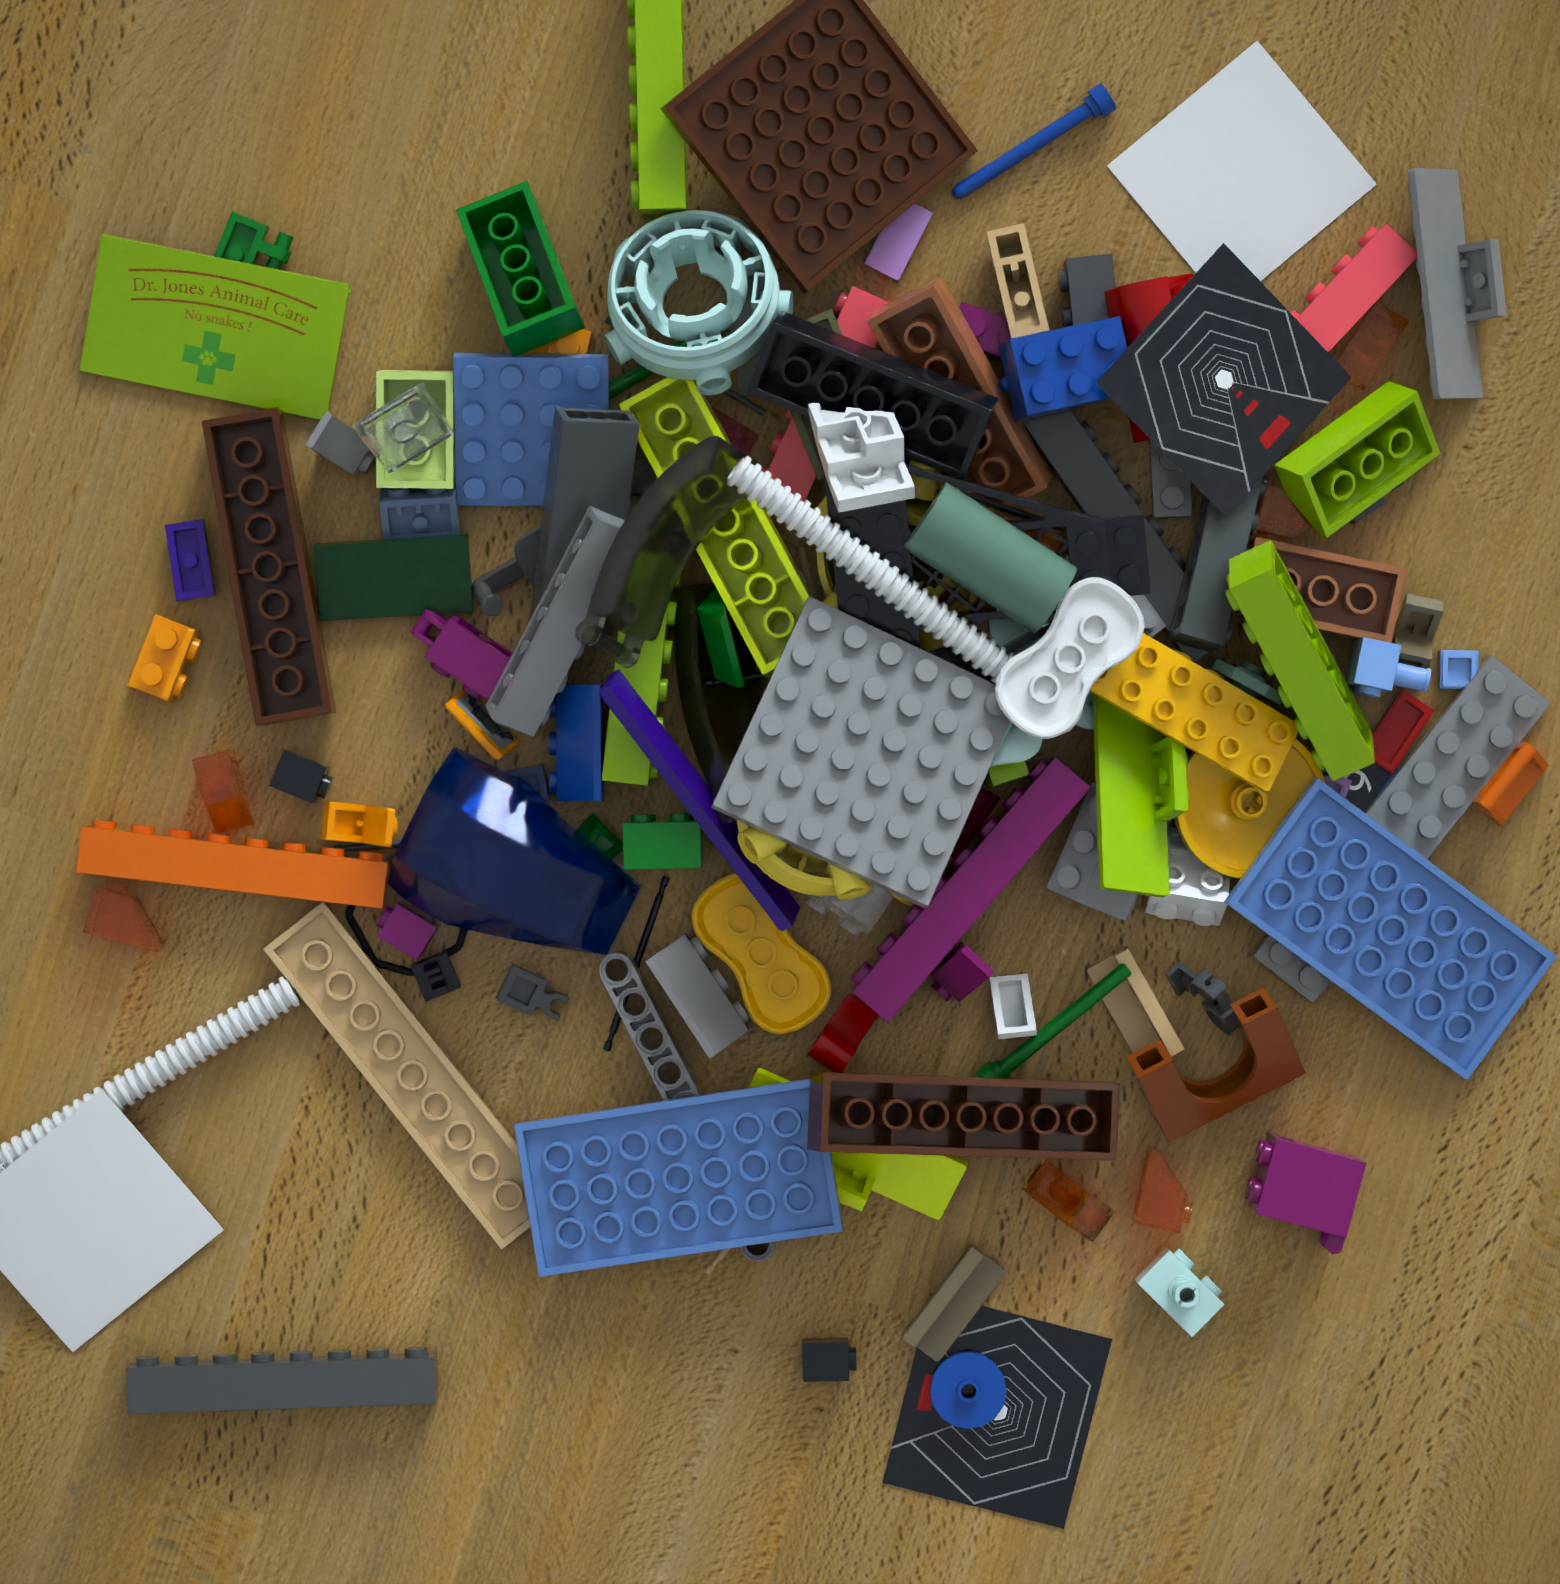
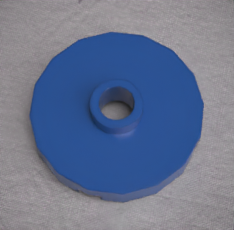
M969 1351L954 1353L941 1361L932 1375L930 1386L932 1404L940 1417L953 1426L965 1429L982 1427L995 1419L1004 1406L1007 1393L1004 1375L997 1364L982 1353ZM964 1385H973L976 1388L975 1394L971 1397L963 1396L961 1389Z

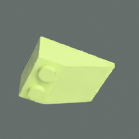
M377 371L376 488L454 489L455 428L453 371Z

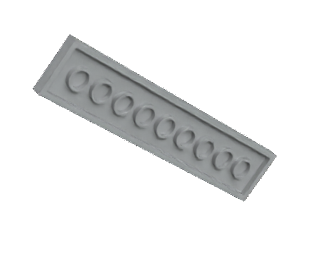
M1488 655L1480 665L1477 673L1472 679H1469L1470 682L1464 689H1461L1364 812L1426 859L1429 858L1471 805L1473 799L1478 796L1513 752L1516 745L1524 738L1551 704L1492 655ZM1266 935L1251 954L1311 1003H1314L1330 982L1329 979L1269 935Z

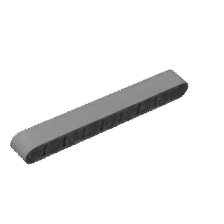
M623 951L610 953L600 964L599 974L663 1100L678 1099L683 1096L704 1095L635 960L630 954ZM620 959L626 963L628 974L624 979L618 980L610 976L608 964L611 960ZM638 993L644 998L646 1004L642 1013H632L626 1008L625 999L628 994ZM653 1027L660 1030L663 1035V1043L659 1047L653 1048L645 1044L643 1032L646 1028ZM674 1062L679 1066L681 1075L677 1081H667L661 1076L660 1067L663 1063ZM769 1242L768 1248L760 1252L752 1250L749 1246L739 1248L747 1259L760 1262L771 1256L776 1242Z

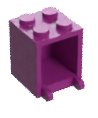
M1268 1133L1266 1141L1260 1139L1256 1149L1254 1162L1259 1163L1256 1178L1250 1176L1247 1182L1244 1199H1248V1207L1259 1215L1321 1231L1319 1238L1321 1246L1327 1248L1331 1254L1340 1253L1348 1234L1367 1163L1353 1155Z

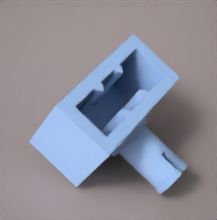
M1362 637L1353 640L1345 680L1348 686H1353V694L1370 698L1380 697L1381 692L1392 691L1393 685L1427 692L1431 678V669L1398 663L1401 645Z

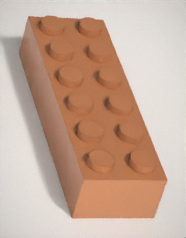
M940 276L876 309L867 322L885 353L998 398L973 465L965 480L1026 498L1045 490L1052 475L1022 421H1015L1011 401L1006 392L1000 388V381L943 277ZM968 491V493L1008 506L1015 505L1014 503ZM986 507L987 509H989L990 511H992V512L995 513V514L1001 512V511H998V510H995V509Z

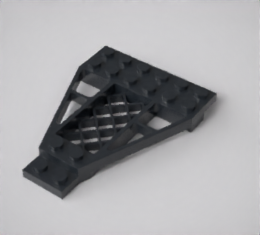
M905 463L909 474L943 484L947 482L954 487L961 488V492L966 495L968 491L1042 511L1045 517L1009 520L1007 522L1021 531L1039 529L1032 537L1036 541L1047 529L1063 542L1055 553L1060 556L1067 548L1069 562L1077 567V572L1070 586L1086 578L1099 577L1116 584L1130 596L1151 594L1143 515L1103 519ZM824 473L828 516L831 518L830 522L832 524L835 522L841 525L840 530L844 531L847 529L852 539L854 537L860 539V545L867 544L870 547L869 551L871 553L878 552L880 560L887 559L890 562L889 566L891 568L894 566L898 567V573L900 575L906 573L909 576L908 580L910 582L914 581L912 563L929 576L919 589L927 588L933 580L950 593L944 603L949 605L955 597L970 609L957 611V617L959 619L965 617L968 620L967 622L977 626L978 633L981 632V624L986 620L1009 618L995 608L981 609L986 603L982 599L974 606L958 593L963 588L958 584L953 589L937 576L939 571L935 569L932 572L918 561L916 556L911 555L910 552L903 548L914 531L908 526L906 500L838 513ZM1065 526L1066 538L1052 527ZM833 559L838 610L921 649L919 632L924 626L922 624L919 626L913 623L914 618L910 617L907 619L902 609L900 611L895 610L894 603L887 604L884 601L885 597L883 595L876 596L874 588L868 590L864 586L866 582L863 580L861 582L856 581L855 574L848 575L845 572L846 568L844 566L837 567L835 565L836 560ZM1053 620L1043 624L1035 634L1030 631L1003 645L1006 648V654L1043 636ZM972 661L960 667L970 673L977 670L971 666Z

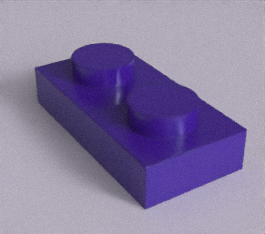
M205 520L165 525L176 601L216 596Z

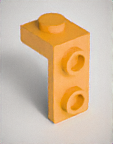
M324 801L321 839L391 847L392 839L396 837L398 830L395 809Z

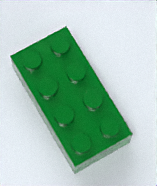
M528 181L456 209L500 331L513 356L523 354L585 328L542 212Z

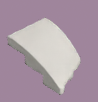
M819 403L808 404V412L817 449L838 513L915 498V486L904 462V436L893 412L863 411L860 408L846 407L845 413L822 410Z

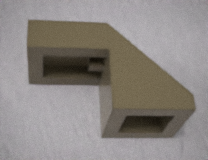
M1406 593L1392 643L1401 645L1398 663L1425 669L1429 668L1432 661L1433 639L1443 614L1444 601Z

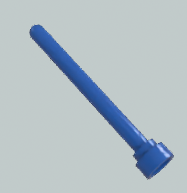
M1101 83L1087 91L1088 96L1083 98V104L956 184L952 188V195L956 199H963L1089 117L1097 118L1101 115L1104 118L1117 109L1108 91Z

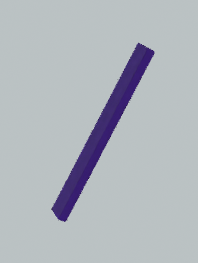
M618 669L608 675L599 691L601 698L777 928L784 931L792 927L801 907L785 886L771 879L756 864L747 859L738 843L737 836L739 830L737 823L732 817L711 808L716 797L622 672Z

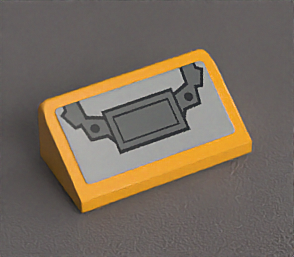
M464 689L445 704V708L495 760H502L519 743V739L510 729L500 727L497 722L492 720L486 704L481 699L471 696Z

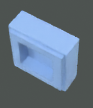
M1439 650L1438 689H1464L1470 682L1469 679H1472L1479 670V651Z

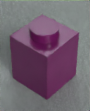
M397 903L394 909L387 906L376 926L381 928L377 937L415 960L421 958L439 928V925L402 903Z

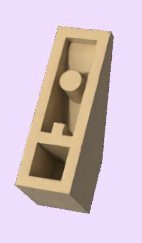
M1024 223L987 231L988 247L1011 339L1049 331Z

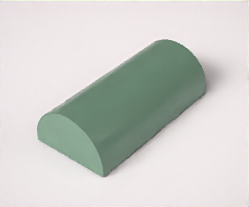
M945 482L903 546L905 550L1034 634L1043 626L1055 610L1077 572L1076 566L947 482Z

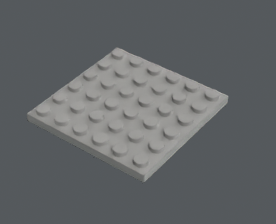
M808 596L711 808L926 909L1010 720L1005 716L996 700V684Z

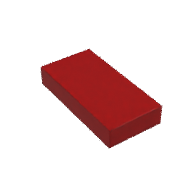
M1401 689L1372 732L1375 764L1388 773L1393 774L1435 710Z

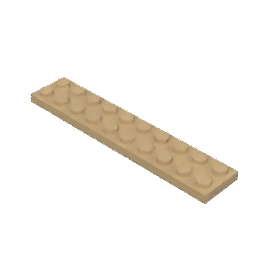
M320 903L263 950L502 1250L531 1227L516 1141L327 903Z

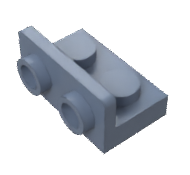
M455 481L454 489H380L379 507L383 539L461 535Z

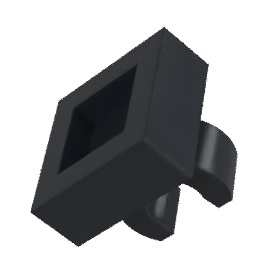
M447 950L411 964L425 1002L461 988V983Z

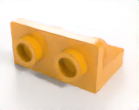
M155 614L128 686L159 697L167 702H173L175 696L181 697L188 681V676L184 675L188 661L194 662L202 645V640L197 639L200 631Z

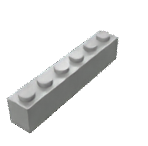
M589 505L486 704V708L494 722L532 737L536 734L539 726L545 725L551 712L550 705L556 693H561L566 686L568 680L567 672L574 660H578L584 651L585 638L591 626L595 627L600 621L603 612L602 605L609 593H613L616 590L620 581V571L626 559H631L636 552L638 534L630 522Z

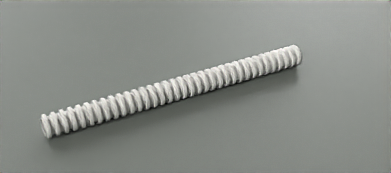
M749 456L743 457L737 463L727 478V485L730 487L733 485L737 486L739 494L745 492L750 502L753 500L758 502L756 505L758 508L762 509L765 507L768 509L766 513L769 516L776 515L778 523L785 522L787 524L786 528L789 531L796 530V536L799 538L804 536L809 546L815 544L817 552L821 553L824 551L826 553L825 557L828 560L835 559L837 567L844 566L846 568L845 572L848 575L852 573L856 575V581L861 582L863 580L866 582L864 586L868 590L874 588L876 596L883 595L885 597L884 601L887 604L894 603L895 610L900 611L902 609L907 619L910 617L914 618L913 623L919 626L922 624L924 626L923 630L926 633L933 632L934 639L939 640L941 638L943 640L942 644L946 648L949 646L953 647L952 652L958 655L961 653L963 655L962 659L965 662L972 661L971 666L974 669L980 667L982 669L981 673L985 677L988 675L992 676L991 681L996 684L1003 666L1015 656L1013 653L1006 654L1005 647H997V642L993 638L990 640L986 639L987 634L983 631L978 633L977 626L974 624L967 625L968 620L965 617L959 619L957 611L954 609L951 611L947 610L948 605L946 603L939 604L938 597L935 595L930 597L928 595L929 591L926 588L919 589V583L915 580L910 582L908 580L909 576L906 573L900 575L898 567L894 566L891 568L889 566L890 562L887 559L880 560L878 552L871 553L869 551L870 547L867 544L860 545V539L857 537L852 539L847 529L844 531L840 530L841 525L835 522L832 524L830 522L831 518L828 515L821 516L819 508L812 509L810 507L811 503L808 500L801 501L799 493L793 495L788 485L785 487L781 486V480L778 478L773 480L771 478L772 474L768 470L762 472V466L758 463L753 465L751 463L752 459ZM1083 709L1076 723L1066 732H1069L1077 724L1083 714Z
M284 976L280 977L279 983L275 984L272 982L268 984L269 989L266 991L263 988L258 990L259 995L256 997L253 994L248 996L246 1003L240 1001L237 1003V1008H228L227 1014H218L217 1020L213 1021L210 1019L206 1021L207 1026L203 1027L200 1025L196 1027L197 1032L192 1033L190 1031L186 1033L185 1039L181 1037L176 1039L175 1045H166L165 1051H156L155 1057L148 1056L145 1058V1063L138 1062L134 1064L135 1069L127 1068L124 1070L125 1075L121 1076L118 1074L114 1076L113 1082L109 1080L104 1082L103 1088H94L93 1094H84L83 1100L76 1099L73 1101V1106L65 1105L62 1107L63 1112L55 1111L52 1113L51 1119L45 1117L42 1119L41 1125L35 1123L31 1126V1131L27 1129L22 1131L21 1137L13 1136L11 1143L3 1142L0 1144V1172L100 1090H103L122 1112L126 1109V1104L132 1106L136 1103V1098L142 1100L146 1097V1092L154 1093L156 1086L164 1087L167 1085L166 1080L174 1081L177 1079L176 1074L184 1075L187 1073L188 1067L194 1069L198 1066V1061L204 1063L208 1060V1055L211 1054L214 1057L218 1054V1049L226 1050L228 1043L236 1044L239 1042L238 1037L246 1038L249 1036L248 1031H258L260 1024L268 1025L270 1018L278 1019L280 1017L279 1013L282 1011L285 1014L290 1011L289 1007L292 1005L298 1007L300 1005L298 993Z

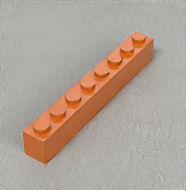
M93 820L92 827L82 826L77 873L381 909L386 908L391 862L382 861L383 854L360 851L359 858L344 857L345 849L322 847L321 854L306 852L307 845L288 842L283 843V849L268 848L269 840L245 838V845L230 843L229 835L207 833V840L192 839V831L169 829V836L154 834L153 826L131 824V830L124 831L115 829L116 822Z

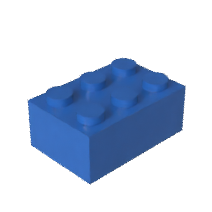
M1120 316L1012 338L1000 344L998 348L1015 421L1113 401L1096 382L1127 349Z

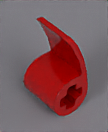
M847 994L811 1046L807 1055L832 1072H843L857 1051L858 1045L879 1015L851 994Z

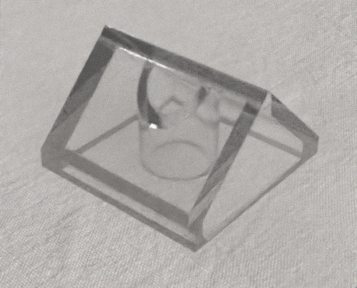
M424 382L414 386L352 424L355 432L388 473L393 472L454 435L453 429Z

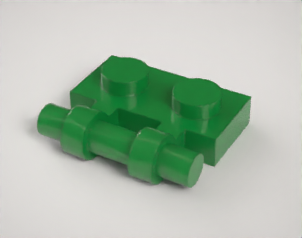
M232 212L214 256L255 264L258 254L261 253L269 257L265 267L281 270L283 263L287 264L291 256L288 250L293 237L279 232L274 245L267 243L264 240L269 230L268 226Z

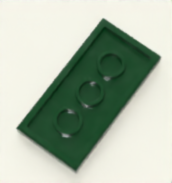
M468 534L314 544L320 621L422 615L425 609L435 614L474 611Z

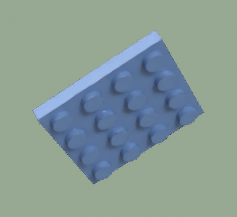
M454 353L455 478L458 506H543L555 407L609 410V354L523 353L513 356L512 353Z

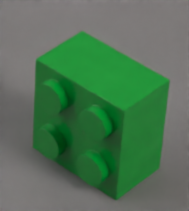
M690 813L670 814V821L655 822V814L631 815V822L623 823L624 870L703 867L702 828L694 821Z

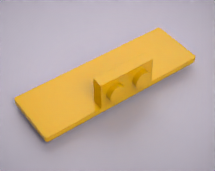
M1143 633L1136 651L1123 662L1105 671L1090 688L1089 691L1262 792L1270 791L1299 732L1295 721L1228 683L1218 672L1204 669L1192 662V658L1178 650H1172Z

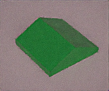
M713 589L697 610L714 676L716 679L733 687H744L725 604L718 590Z

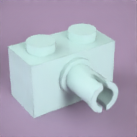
M1166 1246L1134 1279L1193 1337L1225 1305L1218 1298L1223 1291L1207 1275L1200 1280L1190 1270L1195 1263L1182 1250L1178 1248L1173 1253Z

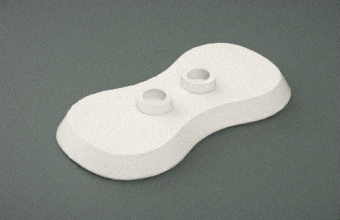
M1090 577L1072 585L1059 602L1051 626L1044 636L1030 648L1012 657L1001 669L996 681L995 694L998 705L1005 716L1025 733L1041 739L1054 738L1068 731L1078 720L1088 692L1095 681L1105 671L1130 657L1138 648L1145 626L1144 617L1136 602L1122 588L1103 578Z

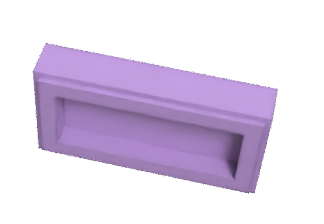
M913 204L880 232L864 265L899 282L933 212Z

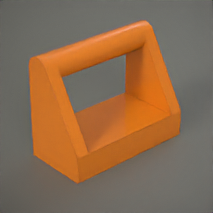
M1519 742L1471 804L1498 826H1502L1549 765L1531 744Z

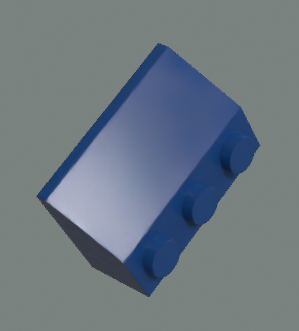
M601 684L566 685L561 693H556L550 705L551 712L549 717H556V732H549V755H556V770L549 772L550 794H557V801H605L604 781H602L604 763V700L599 695V691L602 688Z

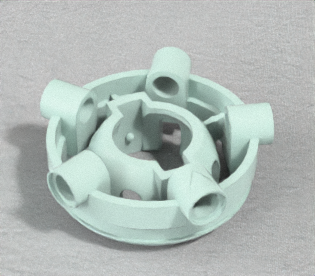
M707 210L673 212L645 224L625 239L616 250L609 273L607 292L608 310L614 329L604 334L603 337L619 365L633 358L643 367L659 375L675 379L695 380L700 394L717 395L731 387L730 371L745 364L762 349L772 322L780 312L784 311L793 315V292L791 290H780L777 271L770 254L759 237L744 221L732 215ZM745 247L755 257L742 261L739 254L742 248ZM698 263L700 274L714 278L723 286L727 293V305L719 303L708 312L700 315L686 317V315L672 314L668 319L663 310V301L667 290L673 283L678 281L676 268L686 264ZM627 274L635 279V287L626 286L621 288ZM754 275L751 297L753 314L739 329L722 339L721 333L727 330L739 317L746 301L748 291L747 277ZM638 303L643 316L657 331L674 340L685 341L687 347L665 345L649 339L644 324L630 304Z

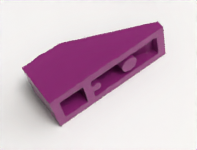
M961 941L930 973L936 980L931 987L947 1002L952 996L960 1002L986 981L994 971Z

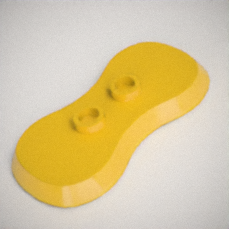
M736 873L719 879L700 894L693 905L691 913L694 932L698 940L709 951L722 959L735 974L740 985L744 1006L752 1021L761 1029L778 1035L797 1031L814 1021L827 1007L832 993L829 974L823 964L815 956L798 945L787 929L781 931L777 928Z

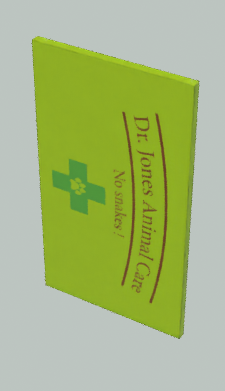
M106 234L101 235L79 371L264 409L278 407L284 413L321 420L325 412L330 413L329 406L347 303L351 294V284Z

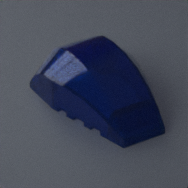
M453 747L428 785L394 854L388 876V885L401 897L444 924L522 942L600 955H608L642 888L637 881L605 853L602 854L588 841L589 839L579 830H575L561 818L554 808L549 804H545L536 796L533 790L523 781L457 747Z

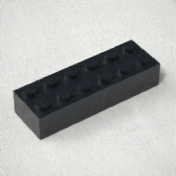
M781 311L772 322L747 393L809 417L808 404L819 403L822 410L845 413L846 407L860 408L863 411L893 412L904 436L905 457L962 480H965L973 465L998 401L997 397L784 311Z

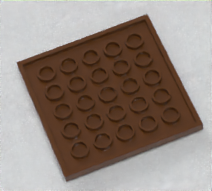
M794 0L660 108L803 293L810 291L978 151L864 0Z

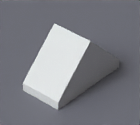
M1028 973L990 977L996 1037L998 1039L1037 1035Z

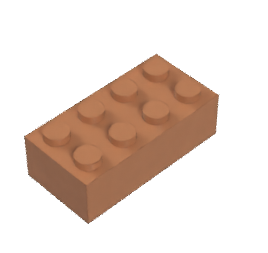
M1254 537L1250 540L1249 549L1269 540ZM1272 540L1321 633L1350 639L1365 637L1392 643L1407 568ZM1241 610L1235 612V615L1243 616Z

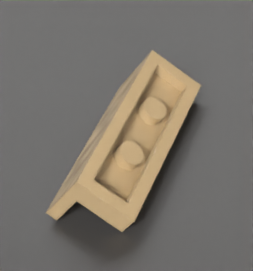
M1128 948L1121 949L1087 969V974L1094 985L1121 963L1130 969L1131 976L1102 1000L1132 1053L1160 1039L1171 1057L1185 1050Z

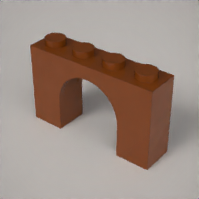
M1264 987L1230 1004L1242 1031L1244 1044L1239 1059L1224 1074L1205 1081H1194L1182 1077L1161 1039L1126 1056L1154 1118L1168 1142L1185 1136L1189 1132L1306 1074L1280 1012Z

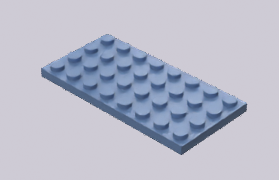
M1316 777L1306 787L1224 901L1229 907L1465 1080L1470 1078L1557 958L1555 954Z
M810 1078L516 1123L514 1128L539 1277L843 1232L844 1227L832 1153L807 1149Z

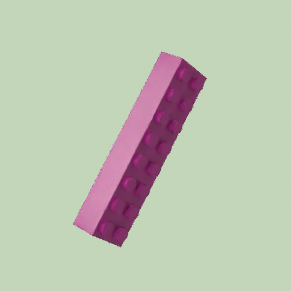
M1050 757L1048 761L1040 758L1029 771L1030 775L1027 777L1031 781L1025 788L1021 790L1019 787H1015L1001 803L1006 810L1000 817L995 819L990 816L976 832L981 839L972 849L965 845L951 861L956 868L947 878L943 875L941 876L928 907L925 909L914 904L901 919L905 927L899 934L894 936L890 932L876 948L880 956L874 963L869 965L865 961L851 977V981L855 983L851 988L852 992L887 1023L1091 788L1058 758Z

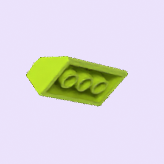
M1388 381L1274 466L1286 496L1322 537L1328 538L1441 453L1418 392Z

